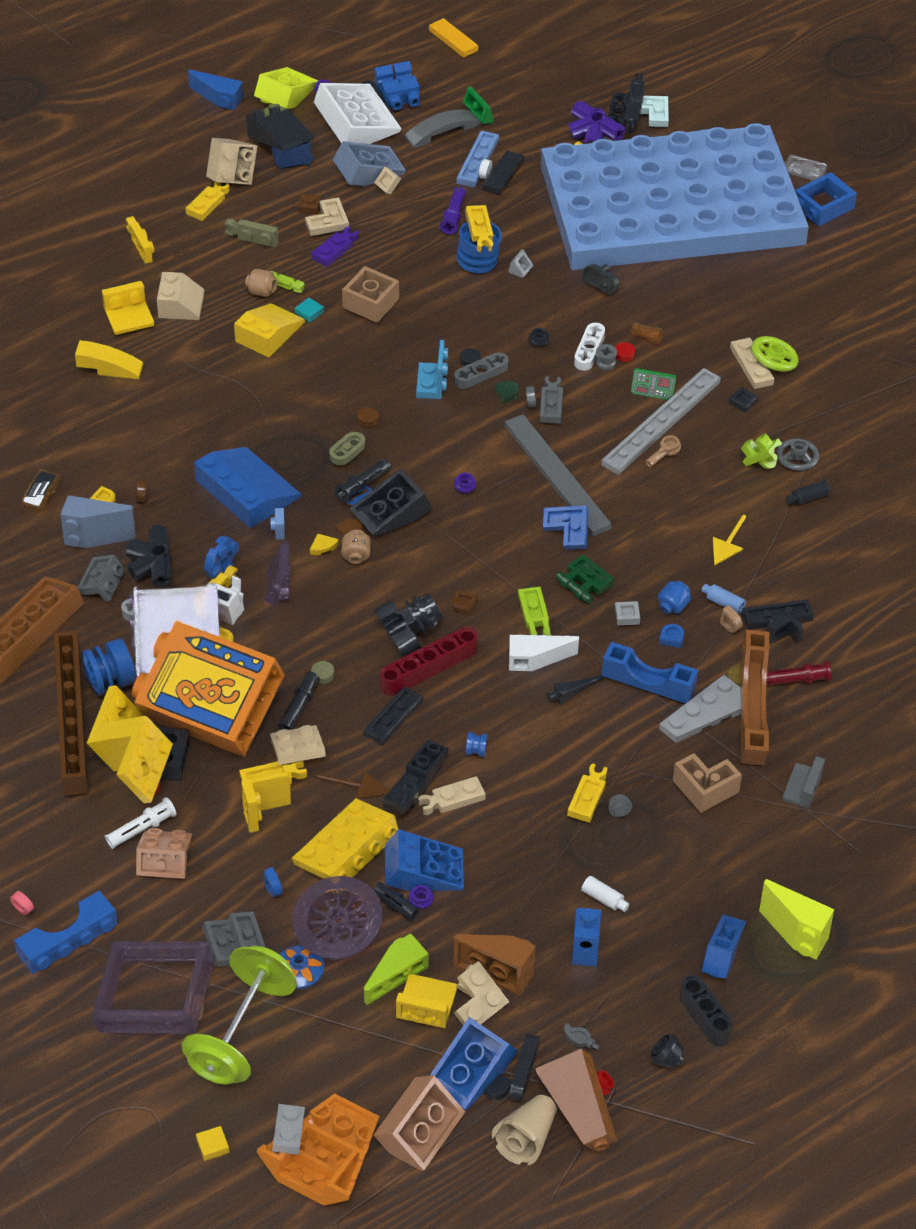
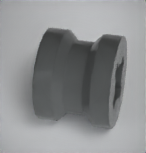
M610 344L600 345L596 349L597 357L595 364L601 370H612L616 366L617 350Z

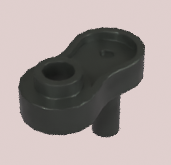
M590 264L582 271L585 283L597 287L604 294H612L619 288V280L616 275L608 272L610 267L607 264L600 267L596 264Z

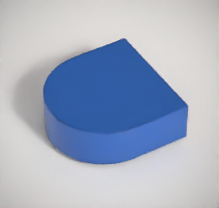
M676 624L664 626L661 631L659 644L682 648L684 640L683 628Z
M273 867L264 870V885L273 898L282 895V886Z

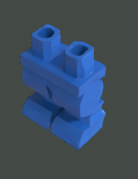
M410 61L393 64V69L391 65L375 68V84L385 101L386 107H392L394 111L400 110L403 104L409 103L412 107L420 105V86L415 75L411 76Z

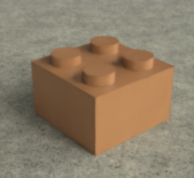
M366 266L342 289L343 308L374 322H378L399 300V280Z

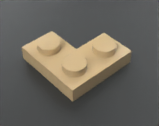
M339 198L320 201L322 214L305 217V223L310 236L341 231L349 226Z
M479 961L457 977L472 997V999L454 1012L462 1025L465 1024L469 1017L482 1024L509 1003L508 999Z

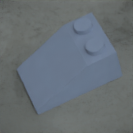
M342 141L333 159L347 183L352 186L373 184L384 167L390 168L398 176L406 172V169L390 146Z
M68 495L60 514L64 545L90 548L135 539L133 506Z

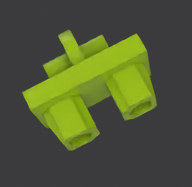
M766 433L759 436L755 442L752 439L746 441L741 447V450L746 455L743 463L748 466L759 462V465L765 469L774 468L778 458L774 454V449L781 446L782 442L779 439L772 441Z

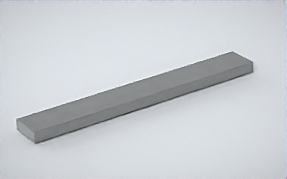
M703 368L602 459L601 465L619 475L720 383L721 377Z

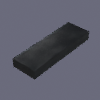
M506 150L482 184V190L501 195L524 162V155Z
M808 599L742 608V616L747 630L767 628V624L771 620L780 618L788 613H791L801 623L812 622L814 618Z
M404 686L363 730V735L383 746L422 704L423 696Z

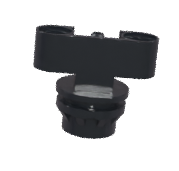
M429 593L423 596L412 597V603L405 600L406 607L400 611L392 600L374 609L378 619L403 657L422 648L415 636L421 631L424 635L428 634L426 629L433 630L437 622L443 619L441 612Z

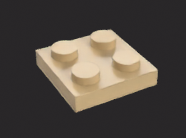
M305 725L298 729H283L270 733L271 743L279 765L326 756L325 748L316 725Z

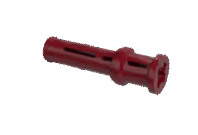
M829 661L816 665L805 663V665L798 668L767 671L766 686L802 681L807 684L817 680L831 681Z

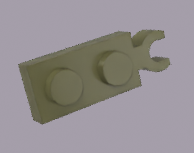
M227 219L224 224L229 226L225 234L230 236L237 234L240 240L275 248L279 243L278 227L240 219L238 223L233 219Z

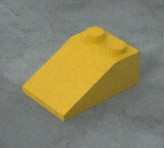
M268 304L245 312L234 323L235 342L270 357L305 323V319L274 304Z

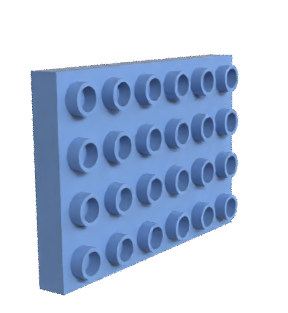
M754 123L746 128L736 129L715 127L707 132L697 133L676 131L668 136L658 137L637 135L628 140L610 141L599 139L593 143L580 145L560 143L555 147L541 149V169L571 270L584 269L590 264H596L599 267L604 264L615 266L806 245L809 226L770 125L764 126Z

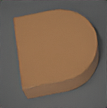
M729 605L723 608L720 624L729 632L735 633L742 628V620L738 613Z

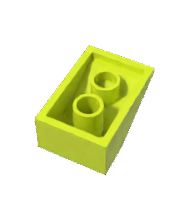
M285 67L260 74L254 96L260 98V101L263 103L279 104L282 107L291 109L295 108L314 89L318 80Z
M766 879L763 885L760 913L794 950L804 956L817 959L829 939L834 909Z

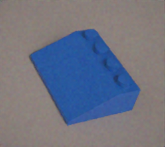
M247 447L211 452L194 462L196 481L249 528L275 514V508H284L301 497L300 492Z

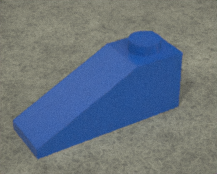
M189 69L188 79L191 89L218 107L236 110L243 98V81Z
M722 915L708 944L702 972L708 973L714 978H727L747 921Z

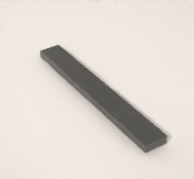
M522 414L505 421V428L566 505L588 506V532L593 537L610 530V521L528 419Z

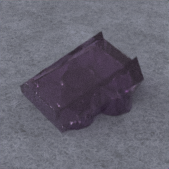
M287 541L280 545L265 574V577L268 578V585L264 600L272 605L283 600H289L290 597L289 542Z

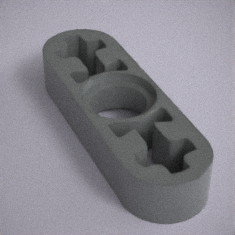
M494 353L455 371L454 383L457 387L465 389L504 373L508 370L509 358L504 353ZM482 368V369H485V370H487V371H486V372H483V373H480V372H477L476 370Z

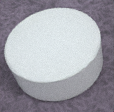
M484 159L481 162L479 177L486 180L491 173V160Z

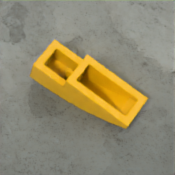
M80 340L75 353L76 367L97 369L98 375L140 378L143 362L121 350Z

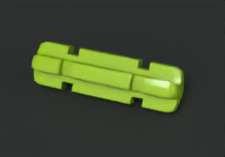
M271 271L274 277L277 278V286L288 290L294 289L293 291L297 293H302L305 289L303 281H295L294 278L282 274L278 275L277 272Z

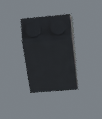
M270 104L268 108L257 109L252 114L246 115L248 138L284 151L314 139V135L288 108L282 107L279 104Z
M400 468L349 509L375 537L415 522L433 507L425 493Z

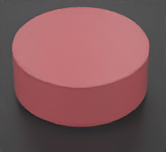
M16 891L10 897L13 906L23 915H28L34 909L32 902L22 892Z

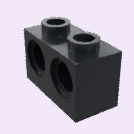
M161 727L160 731L173 745L160 779L181 781L190 748L189 730Z

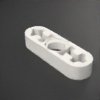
M591 323L587 326L575 354L574 365L577 369L585 371L592 368L597 357L596 349L602 345L605 337V327L602 324ZM585 345H593L595 347L586 348Z

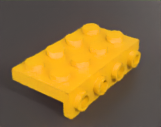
M355 799L292 857L293 863L329 881L331 889L339 891L385 847V844L398 830L395 816L359 799Z

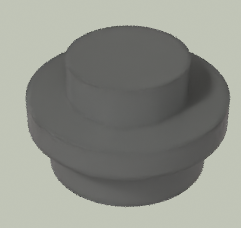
M615 795L609 801L608 810L614 817H623L632 809L631 800L625 795Z

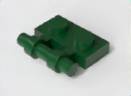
M583 554L567 565V575L562 572L556 575V579L562 587L570 589L575 593L576 598L580 601L584 600L588 604L594 598L589 594L591 591L599 596L614 585V578ZM579 580L583 585L579 586L575 581Z

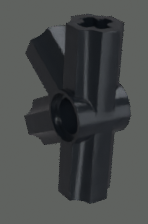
M161 524L153 525L148 530L149 543L137 539H130L128 542L126 556L135 560L127 565V569L135 581H139L151 573L153 585L160 588L168 587L172 582V559L170 556L168 528L163 527Z

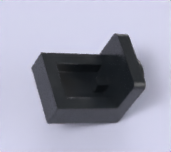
M791 613L771 620L767 624L766 631L769 632V643L772 644L787 636H790L796 643L801 642L803 633L801 622L796 620Z

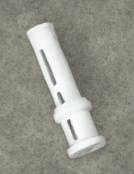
M165 797L152 808L147 807L143 811V815L126 823L114 832L105 835V839L108 845L114 849L119 844L147 828H156L163 820L170 816L172 818L177 815L171 801ZM164 810L163 813L157 815L158 812ZM137 826V828L133 829L123 836L121 835L123 832L129 830L130 828Z

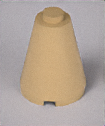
M537 1095L496 1124L492 1130V1139L496 1138L498 1143L496 1148L502 1156L519 1165L521 1162H529L527 1165H531L539 1158L557 1112L554 1101L548 1096Z

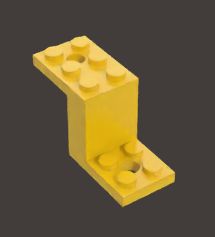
M110 686L87 744L113 771H118L116 775L143 803L152 802L173 744L147 716H142L141 711L117 686Z

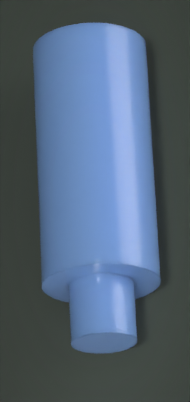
M704 584L701 591L707 594V599L724 608L729 605L738 615L746 605L745 599L715 584L712 586Z

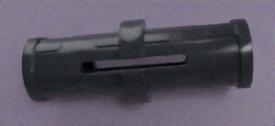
M381 882L374 886L372 894L381 898V901L387 904L388 909L397 911L410 921L417 917L420 908L404 899L403 894L400 892L395 893ZM389 896L392 897L393 899H395L397 902H399V903L402 904L403 906H402V907L399 906L398 904H396L394 901H392V900L389 899L388 897H389Z

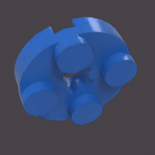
M224 535L220 536L215 541L219 543L216 548H210L204 564V571L208 572L206 574L207 577L215 579L221 572L224 573L229 565L234 567L232 562L239 550V543L235 542L232 538Z

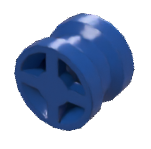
M468 732L466 755L478 754L479 757H485L488 734L475 735L474 732Z

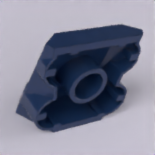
M311 141L284 151L270 146L275 164L281 170L283 167L304 164L309 166L314 159Z

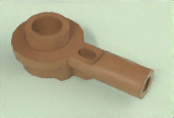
M672 435L664 437L660 442V449L645 461L646 465L652 467L664 456L678 454L681 450L679 439Z

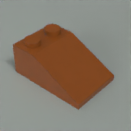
M456 934L454 937L453 966L465 971L470 964L474 965L479 961L498 987L521 996L534 975L536 946L526 939L509 935Z

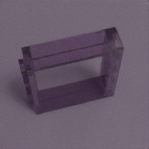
M113 942L91 1017L98 1032L195 1034L215 958L208 942ZM124 961H196L183 1010H110Z

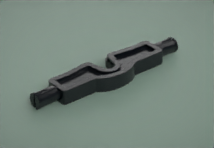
M639 73L635 74V80H631L630 90L625 94L623 100V109L626 112L624 124L626 125L625 130L627 133H629V128L630 133H632L634 126L638 125V119L642 110V104L640 103H643L644 81H642L643 75L641 73L639 78Z

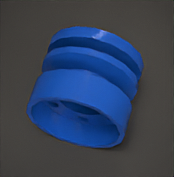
M468 222L461 226L456 260L464 270L472 273H486L496 267L501 243V231L494 223L490 222L493 231L492 251H489L487 246H482L481 252H478L476 248L478 241L472 242Z
M121 638L105 643V654H103L98 646L93 647V654L90 649L82 651L84 672L97 696L104 695L105 689L108 690L110 686H113V680H115L120 688L135 683L136 673L129 651Z

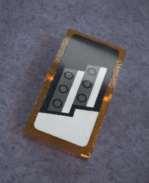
M40 469L22 498V506L43 512L49 496L54 495L61 476Z

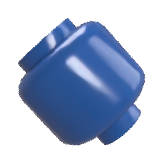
M681 581L668 582L658 594L659 608L666 614H680L691 601L688 586Z

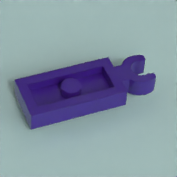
M348 226L344 228L342 234L336 232L311 252V259L328 267L353 246V242L359 238V231L351 233V227Z

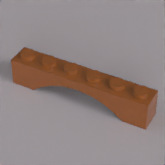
M746 630L742 642L740 760L742 764L764 766L769 752V730L766 718L769 632Z

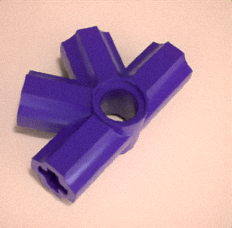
M577 101L573 105L571 114L578 120L568 123L574 140L585 136L584 144H589L603 139L604 136L612 141H619L623 138L625 127L606 116L602 109H595L583 101Z

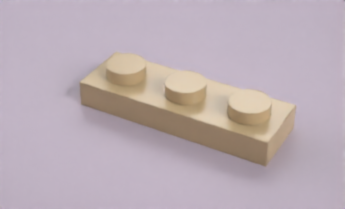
M751 338L732 341L730 349L753 388L758 389L774 385V377L768 367L761 364L752 353L751 347L753 342Z

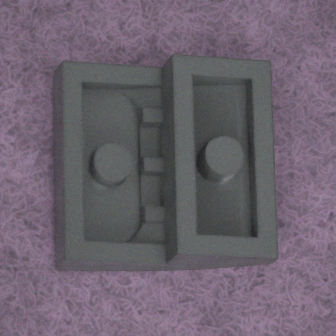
M254 912L230 913L228 920L204 921L202 929L215 967L230 965L229 956L234 949L251 946L265 947Z

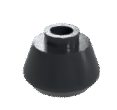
M666 1034L656 1042L651 1051V1059L654 1064L671 1068L672 1066L677 1067L682 1062L684 1049L676 1035Z

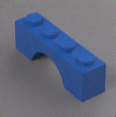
M611 642L603 657L602 676L687 703L691 700L696 690L698 670L678 663L669 669H656L643 663L636 656L632 648Z
M100 891L78 903L80 910L78 919L68 929L50 933L34 928L14 940L18 957L32 974L46 969L53 962L68 956L75 949L89 944L97 936L111 931L114 926L118 925L116 910Z

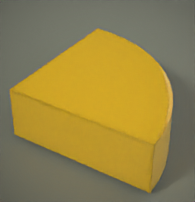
M317 534L310 548V555H321L323 552L335 550L339 545V539Z

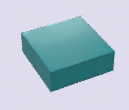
M308 298L295 307V313L308 322H312L324 313V307Z

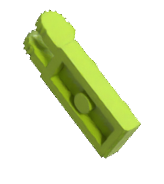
M541 587L518 589V598L529 635H537L535 627L542 626L543 635L551 636L549 617Z

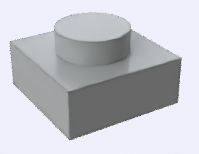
M638 601L615 602L617 625L640 624Z

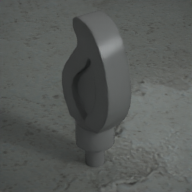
M569 1023L565 1024L564 1034L571 1044L576 1047L586 1046L589 1049H599L600 1046L595 1044L596 1040L591 1038L587 1029L571 1027Z

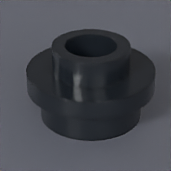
M534 328L529 334V342L537 347L544 346L549 342V335L543 328Z

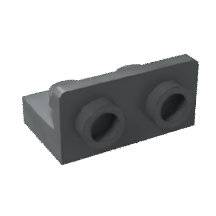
M115 554L92 558L78 585L81 595L99 593L105 602L111 600L125 572L124 567Z

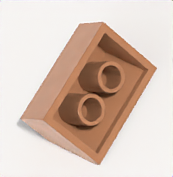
M435 1075L415 1077L374 1133V1136L388 1153L420 1171H424L465 1111Z

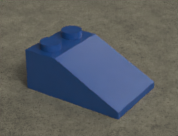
M469 1017L430 1076L435 1075L458 1104L465 1110H468L484 1093V1089L499 1074L502 1075L518 1050Z

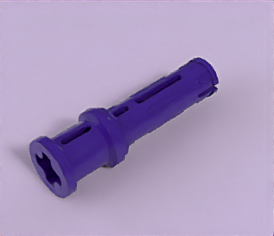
M458 187L454 188L449 207L444 211L443 220L440 223L441 231L448 235L456 233L458 229L457 223L461 219L460 209L466 194L465 189L459 187V190Z

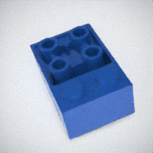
M398 829L385 844V885L405 891H411L418 885L427 886L431 891H462L464 889L463 849Z

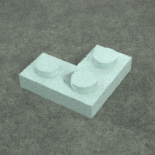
M644 96L643 103H640L642 104L641 114H649V126L668 127V96Z

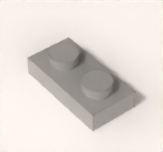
M278 1105L272 1152L299 1155L305 1107Z

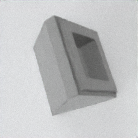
M523 249L511 261L508 271L521 278L534 266Z

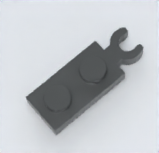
M549 376L545 378V387L542 386L540 422L561 424L563 388H561L560 377H557V381L554 383L549 381Z

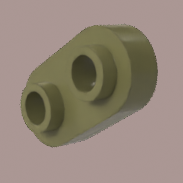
M359 432L346 434L330 448V461L336 465H345L364 450V435Z

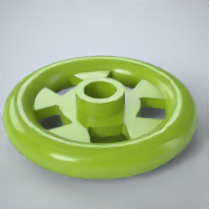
M762 336L753 341L752 353L764 366L776 371L787 372L795 369L798 365L799 359L796 351L786 342L770 336Z

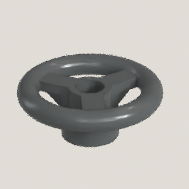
M794 438L786 440L777 449L779 462L784 467L794 471L809 470L818 463L820 458L817 447L804 439ZM791 446L790 452L783 455V451L785 450V448ZM808 448L813 453V459L807 454ZM794 459L801 460L806 464L798 465L790 463L789 461Z

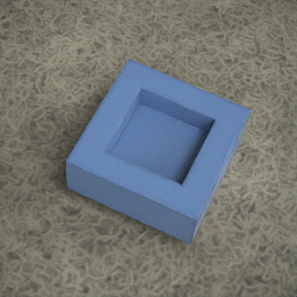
M275 508V517H271V531H275L276 540L285 539L284 508Z

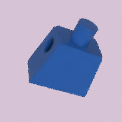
M591 908L576 909L572 965L597 967L601 910ZM582 942H590V948H583Z

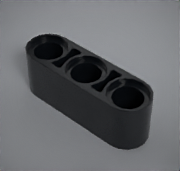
M690 975L684 978L680 993L682 1005L711 1044L715 1046L726 1045L731 1036V1018L700 977Z

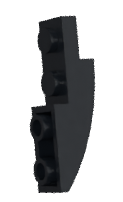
M427 740L406 765L404 775L383 798L382 806L402 815L410 807L414 809L418 804V798L425 794L446 758L449 748Z

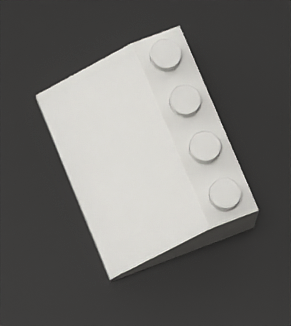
M320 83L314 103L341 143L346 141L371 144L401 131V127L370 84Z

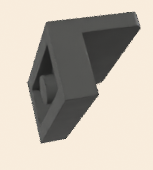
M816 756L812 767L799 763L795 764L783 795V801L810 809L823 774L824 758Z

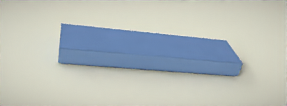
M485 131L479 133L457 176V184L476 187L480 179L479 169L481 162L484 159H490L499 141L498 134Z

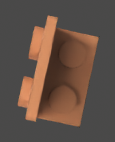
M158 828L145 830L137 846L136 875L185 879L187 850L192 840V833H186L184 830L165 832Z

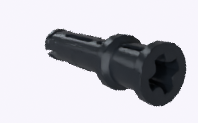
M382 459L359 475H351L346 482L335 485L334 491L337 498L342 502H347L352 495L361 493L364 486L391 470L388 460Z

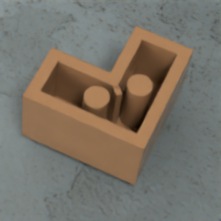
M693 753L674 765L673 782L701 813L740 791L742 774L728 759L708 769Z

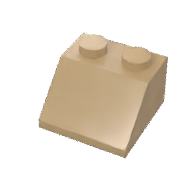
M162 272L157 296L158 318L199 320L204 289L183 273Z

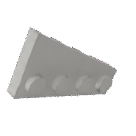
M725 675L721 676L662 721L659 730L677 743L701 732L702 728L706 726H715L721 723V720L729 716L733 718L740 715L741 687Z

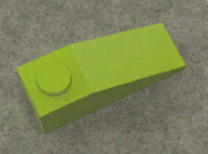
M411 933L404 938H398L390 945L364 986V1002L366 1005L406 982L409 974L417 975L428 968V952Z

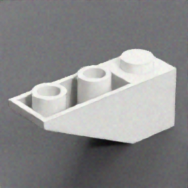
M510 635L509 671H534L578 654L579 636Z

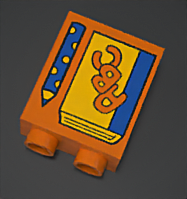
M176 620L169 633L162 632L156 639L153 647V657L156 660L149 674L142 672L137 677L132 689V697L136 699L134 703L142 714L151 721L169 728L189 730V736L245 757L285 674L276 658Z

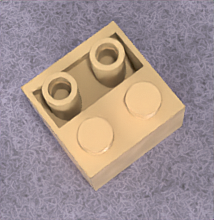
M212 138L206 177L216 182L251 185L257 145L231 139Z

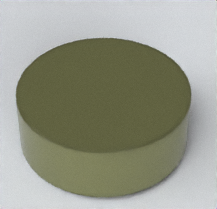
M320 661L311 668V671L316 673L317 677H320L319 684H327L334 678V667L329 662Z

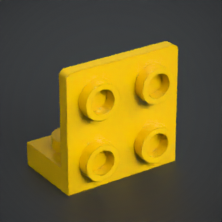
M142 281L102 290L104 310L115 335L154 326V320L145 302Z
M289 772L274 773L268 776L241 781L243 812L249 833L259 831L258 821L262 820V810L291 804Z
M409 974L403 993H398L396 999V1018L446 1029L457 992V984Z

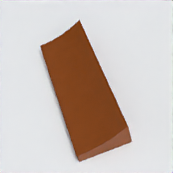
M44 576L0 619V685L84 604L78 586Z

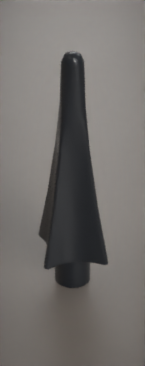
M598 675L582 680L554 683V691L547 693V699L550 702L557 699L561 705L575 694L601 681L603 676Z

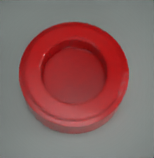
M622 342L615 346L617 360L629 362L634 359L635 347L632 344Z

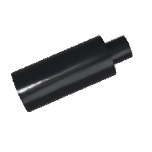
M823 480L793 490L792 495L786 496V501L788 504L795 503L800 505L828 496L830 488L828 483Z

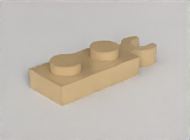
M476 776L433 789L432 796H420L418 804L419 806L423 804L428 805L423 807V815H429L435 809H439L440 813H444L483 801L486 794Z

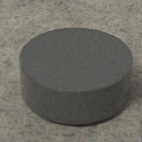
M534 386L526 387L528 407H537Z

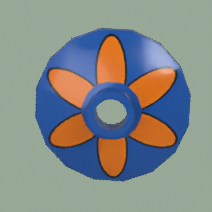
M297 945L289 947L279 954L288 962L296 977V989L312 986L323 975L324 962L322 956L308 946Z

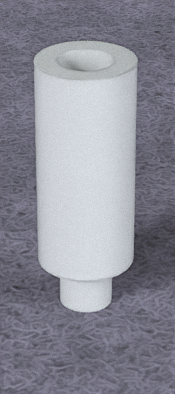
M592 876L585 880L582 886L584 893L614 911L620 909L625 912L628 909L629 903L624 901V895Z

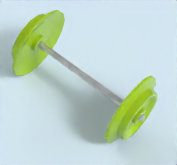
M262 946L240 947L234 949L229 956L230 966L235 974L251 986L223 1040L204 1034H192L186 1036L181 1043L182 1052L186 1056L190 1067L198 1075L211 1082L224 1085L246 1081L251 1074L250 1065L246 1058L237 1049L229 1045L228 1042L256 990L269 995L285 996L291 994L297 987L296 977L288 962L278 953Z

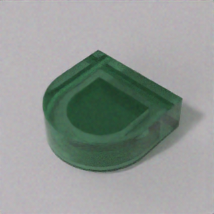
M503 381L495 383L494 389L501 403L512 401L518 397L519 387L515 382Z

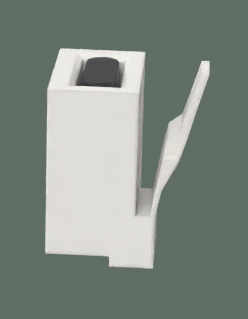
M232 576V587L229 589L216 583L211 584L204 595L207 611L210 616L231 625L235 623L244 611L241 579Z

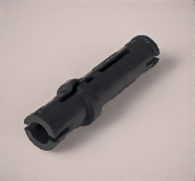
M308 671L300 686L296 687L295 695L278 723L280 730L293 729L305 704L311 700L312 692L320 680L316 673Z

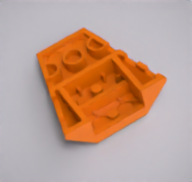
M334 1093L312 1109L310 1114L303 1119L299 1155L272 1152L274 1137L271 1143L268 1145L263 1144L259 1147L257 1153L277 1182L321 1205L347 1201L352 1193L380 1116Z

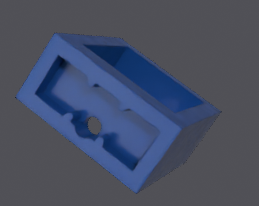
M831 172L795 190L804 215L818 226L855 208L857 193ZM825 192L834 201L821 207L812 198Z

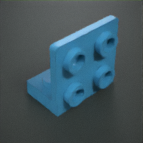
M440 340L438 363L419 362L416 398L442 399V390L446 391L447 378H443V376L448 375V363H444V361H448V348H444V340Z

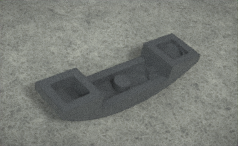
M450 110L420 122L405 134V139L415 149L431 143V136L459 126L463 130H467L481 125V121L469 110Z

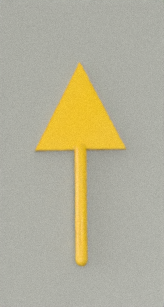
M742 515L726 542L713 537L714 566L743 550V548L731 544V541L744 522L746 515Z

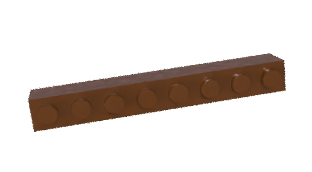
M77 630L55 632L54 643L64 796L88 794Z

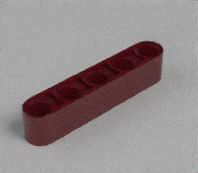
M463 627L383 667L380 671L381 692L387 696L397 695L404 686L411 688L474 656L477 653L478 647L477 631L472 627Z

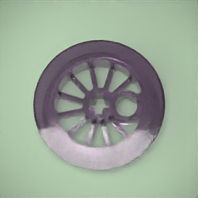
M346 876L325 878L311 885L298 899L292 917L294 933L301 945L317 956L330 959L350 958L362 952L376 937L382 922V907L378 896L366 883ZM343 898L349 899L345 908L341 906V899ZM337 899V906L331 907L328 901ZM356 902L361 905L351 911L352 907ZM324 905L328 911L324 913L317 909ZM366 912V917L356 918ZM313 916L323 919L322 921H311ZM364 925V926L362 927V929L355 927V926ZM323 928L314 934L311 929ZM326 935H328L325 941H324V940H320L321 938H323V937H325ZM349 935L347 939L339 940L340 936Z

